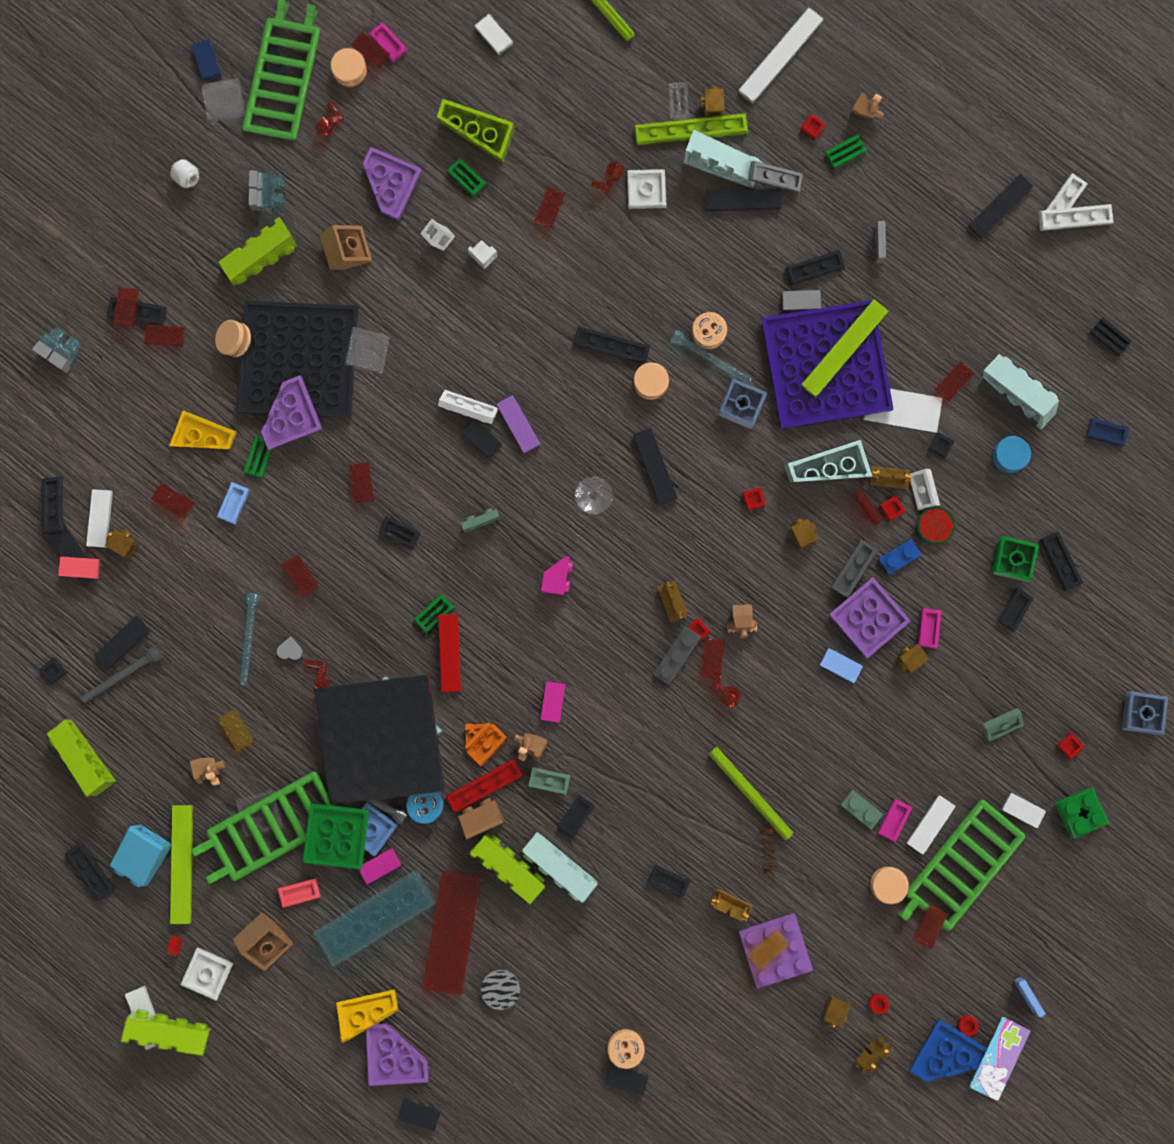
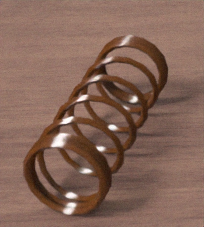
M774 828L760 829V834L772 835V837L762 839L760 842L773 843V845L763 847L761 850L774 851V853L764 855L762 858L775 859V861L764 863L763 866L776 867L763 869V872H778L777 866L766 865L777 861L776 858L766 857L775 854L777 851L765 849L774 846L776 843L764 841L775 837L774 834H769L774 832Z

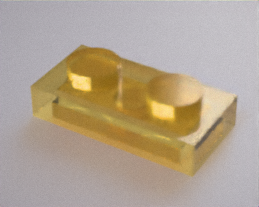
M236 709L218 718L237 752L255 743Z
M775 929L748 952L747 955L758 969L761 970L790 944L778 929Z

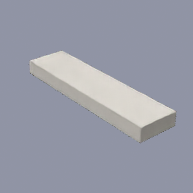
M1109 204L1039 211L1040 231L1112 224V206Z

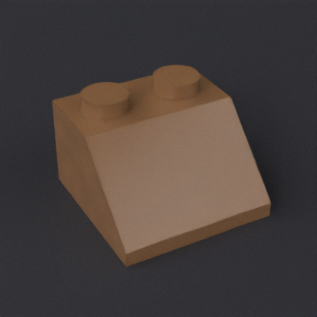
M332 225L320 234L330 270H345L372 261L362 226Z
M488 798L480 802V807L474 810L471 806L461 811L463 815L459 816L466 839L505 821L496 800L491 801Z
M264 913L257 916L233 939L240 954L263 971L293 945V942L278 925Z

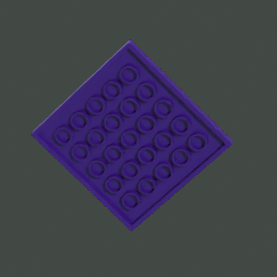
M873 300L761 318L781 429L894 410L878 325L816 398L801 386Z

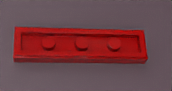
M458 614L439 615L441 692L461 691Z
M512 759L445 797L454 813L523 775L515 760Z

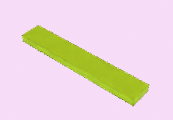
M746 113L635 125L636 144L645 145L690 140L693 130L708 137L747 134Z
M874 299L801 386L816 398L884 318L888 310Z
M193 805L172 806L170 924H191L192 919L191 849H193Z

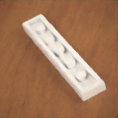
M808 8L739 89V93L753 104L823 22V18Z

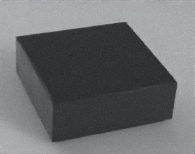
M938 432L928 449L945 459L955 441Z
M56 657L39 669L50 684L56 683L68 673Z

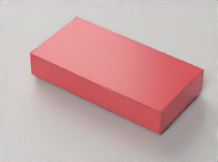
M60 557L58 576L99 579L100 560Z
M316 878L278 888L282 908L321 897Z

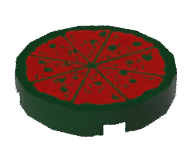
M930 507L924 510L917 519V533L928 544H943L954 534V518L944 508Z

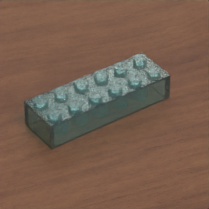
M416 869L313 932L334 967L432 907L437 901L419 870Z

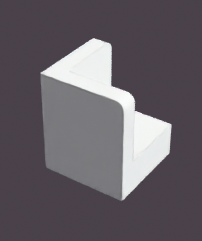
M480 241L474 248L471 246L468 248L469 255L483 269L498 257L497 251L492 246L489 248L483 241Z

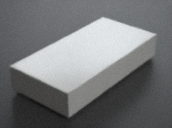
M489 14L475 25V29L498 55L513 44V41Z
M1009 793L1001 809L1034 828H1038L1046 812L1013 793Z

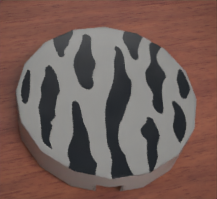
M508 970L492 971L482 982V998L493 1009L504 1010L510 1008L519 997V981Z

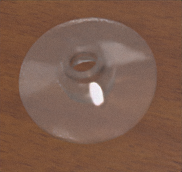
M591 476L583 479L578 484L575 490V500L579 508L584 512L599 514L607 510L611 505L613 491L605 479ZM596 493L598 497L593 500L590 495Z

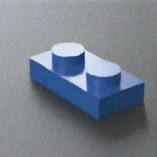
M911 539L878 560L887 575L920 557L921 553Z

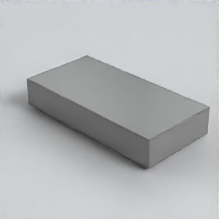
M878 221L875 226L876 263H882L886 258L885 221Z
M820 290L783 291V311L820 309Z

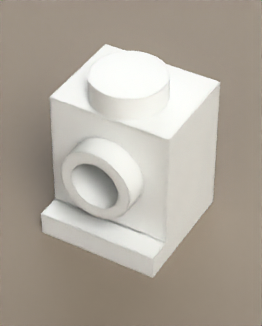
M433 219L430 220L420 233L430 245L443 251L455 237L447 227Z

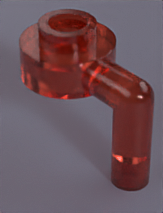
M333 101L328 102L327 107L334 117H324L315 125V129L320 135L330 134L334 129V125L344 120V116Z
M616 161L610 162L606 168V183L593 180L591 186L601 191L609 192L614 181H619L622 178L624 166Z
M305 659L304 667L319 669L315 688L329 687V678H326L327 662Z
M718 671L715 672L712 687L721 694L722 703L729 707L738 705L741 698L740 691L733 686L725 688L721 685L722 674Z

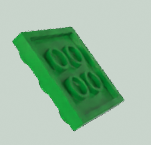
M311 803L303 863L362 869L370 810Z

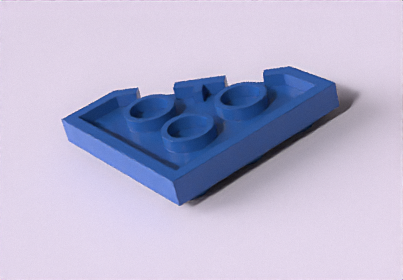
M937 1019L911 1064L909 1071L928 1082L937 1078L976 1070L979 1068L987 1048L942 1020Z

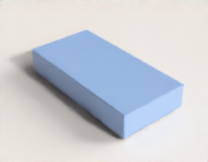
M231 482L217 518L236 525L250 489Z
M830 648L827 649L819 665L851 683H855L863 667Z
M1021 977L1015 979V985L1033 1014L1037 1017L1044 1016L1046 1013L1025 979Z

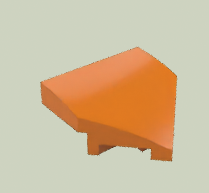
M465 724V749L482 767L508 738L494 724Z

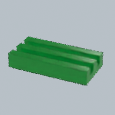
M858 134L825 152L833 169L867 152ZM856 142V144L852 145L851 147H849V148H847V149H845V150H843V151H841V152H839V153H837V154H835L834 156L831 157V155H832L833 153H835V152H837V151H839V150H841V149L847 147L848 145H850V144ZM859 147V151L845 157L844 159L836 163L834 162V160Z
M461 158L447 170V173L473 198L477 192L479 193L486 186V182ZM459 164L479 183L478 186L458 167ZM453 170L460 174L474 188V190H472L464 181H462L453 172Z
M255 436L244 473L263 478L272 449L268 450L267 448L260 472L257 473L266 444L264 439ZM259 442H261V445H260V448H259V451H258V454H257V457H256V460H255L253 469H252V471H251L250 469H251V466H252V463H253V460H254V457H255V454H256V451H257Z
M440 594L413 620L427 634L439 623L438 617L427 628L425 627L434 616L445 606L449 608L441 615H448L455 608L443 594ZM441 600H443L444 603H442V604H441L433 613H431L422 623L419 621V620H420L425 614H427L437 603H439Z

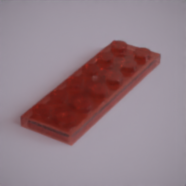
M443 870L423 989L462 995L481 876Z

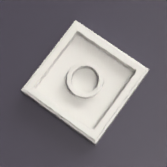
M665 169L627 171L629 209L666 208Z
M196 948L181 986L213 1000H218L233 962L203 949Z

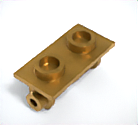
M872 466L870 485L908 489V484L911 481L910 470Z
M675 580L657 587L670 623L688 616Z
M720 889L716 890L710 901L713 909H717L725 914L729 910L731 911L729 916L740 920V922L747 921L749 912L753 905Z
M881 1035L878 1038L875 1037L869 1044L868 1048L872 1051L871 1055L864 1050L855 1060L856 1063L854 1065L859 1070L862 1067L864 1068L862 1071L864 1075H867V1073L872 1074L878 1067L876 1063L881 1058L884 1060L891 1052L890 1048L892 1046L889 1043L885 1045L886 1040Z

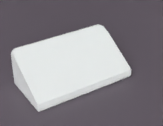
M931 469L910 473V482L918 511L940 506Z

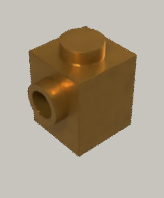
M718 87L705 89L704 96H701V108L704 107V118L724 115V89H719Z
M800 518L792 522L793 526L790 527L789 531L799 550L818 540L816 535L817 528L809 519L803 521Z
M115 529L108 534L105 546L130 559L139 543L131 538L132 534L122 529L120 532Z
M916 644L911 648L906 646L899 651L900 656L897 657L899 661L897 665L903 672L906 671L909 674L930 659L921 646Z
M829 995L821 1016L826 1021L825 1024L836 1028L837 1025L843 1027L851 1004Z

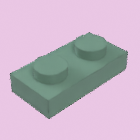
M491 508L483 511L482 515L476 518L474 515L465 518L461 525L466 533L500 520L497 510L493 511Z
M1018 708L983 723L985 737L988 741L1024 726L1022 713Z
M532 767L528 786L567 794L570 775Z
M851 790L840 804L870 830L883 816L880 811L854 790Z

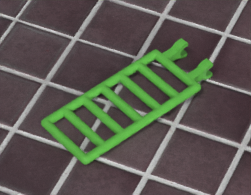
M278 0L275 19L268 18L265 23L242 130L294 141L297 138L320 29L313 26L317 15L314 5H307L304 24L284 21L288 4H286V0ZM272 27L312 34L310 44L272 37ZM268 44L308 51L306 62L266 54ZM268 61L304 69L302 79L262 72L264 62ZM260 80L300 87L299 95L295 97L258 89ZM256 97L296 104L294 115L254 107ZM252 115L292 122L290 133L250 125Z
M313 771L207 830L206 833L210 840L191 849L195 857L211 847L215 848L224 867L206 877L209 884L227 874L231 880L236 881L306 842L307 833L301 827L285 795L295 790L309 815L311 802L302 786L313 781L325 805L335 806L330 804L329 794L317 772ZM276 800L280 802L298 838L289 843L268 807L269 804ZM260 809L281 846L273 852H270L251 817V814ZM244 819L263 854L262 858L254 862L233 825ZM227 829L246 864L244 868L235 871L216 833Z
M980 800L909 886L906 896L910 901L897 915L907 921L912 912L919 906L934 919V922L922 934L930 942L941 927L950 931L1023 842L1025 834L985 800ZM982 809L1016 836L1009 846L976 819ZM970 824L1004 851L997 861L964 834V831ZM958 839L991 866L985 876L951 848ZM946 854L979 881L973 891L939 863ZM934 869L967 896L960 906L927 878ZM921 884L955 911L948 921L915 894Z

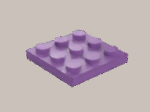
M873 577L829 614L866 659L911 621Z
M795 913L738 931L757 989L813 971Z

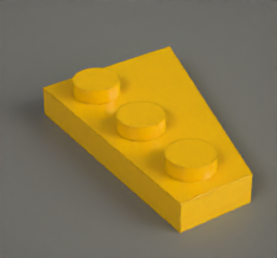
M182 411L169 446L231 449L237 432L189 412Z
M390 990L337 1002L341 1041L343 1043L399 1011L396 991Z

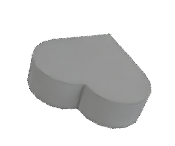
M291 636L277 648V655L282 659L291 658L298 660L302 657L303 650Z

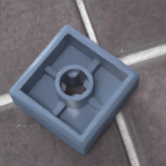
M732 379L718 411V416L752 429L767 393ZM744 400L746 406L741 408L737 402Z
M1134 691L1126 692L1122 729L1153 735H1164L1168 697ZM1142 711L1148 712V716L1144 717Z

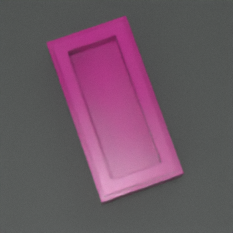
M383 22L369 33L370 38L393 63L407 52V48Z
M921 609L917 643L921 647L938 648L941 610Z
M546 681L541 720L560 723L565 684Z
M894 798L877 833L896 842L913 807Z
M393 848L363 864L362 869H359L366 884H369L402 864Z

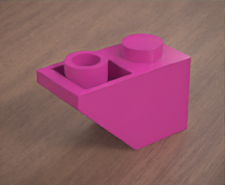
M564 557L544 572L541 593L564 596L565 592H569L570 581H567V575L572 573L573 567L570 557Z

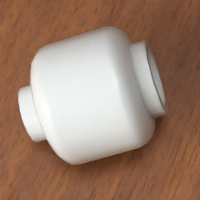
M179 160L171 167V178L183 188H189L198 182L199 171L187 160Z

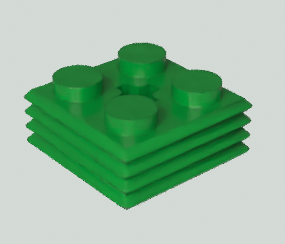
M1006 536L1000 537L991 573L1014 580L1030 582L1034 572L1039 545ZM1016 555V559H1019V562L1013 563L1011 557Z
M1086 788L1055 802V806L1071 838L1076 839L1109 823L1093 788ZM1080 809L1085 810L1084 817L1078 815L1081 812Z

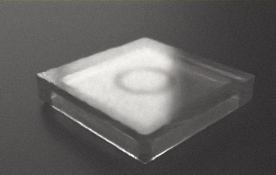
M238 78L202 85L208 122L245 116L241 86Z
M352 327L345 364L383 373L390 336Z
M275 790L237 799L238 812L275 793ZM276 800L269 804L268 807L278 826L282 828L283 823ZM261 809L251 814L260 833L272 830ZM242 819L241 824L245 838L252 836L247 824Z

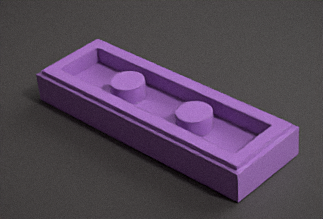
M513 395L496 404L524 454L541 445Z

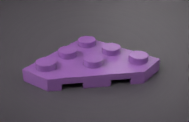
M370 147L363 165L382 214L399 221L422 173V169Z
M301 375L284 381L281 384L278 396L261 431L268 450L322 430Z
M377 1023L366 1030L369 1086L429 1081L428 1060L389 1024Z

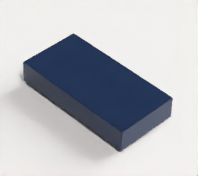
M207 39L192 44L203 80L206 81L221 76L210 40Z
M1091 418L1086 437L1124 447L1129 427Z

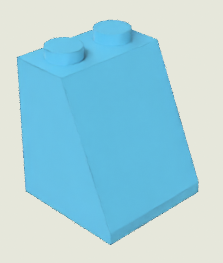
M142 825L130 826L110 866L114 868V872L119 876L124 877L125 875L130 878V882L137 887L147 886L172 848V844Z

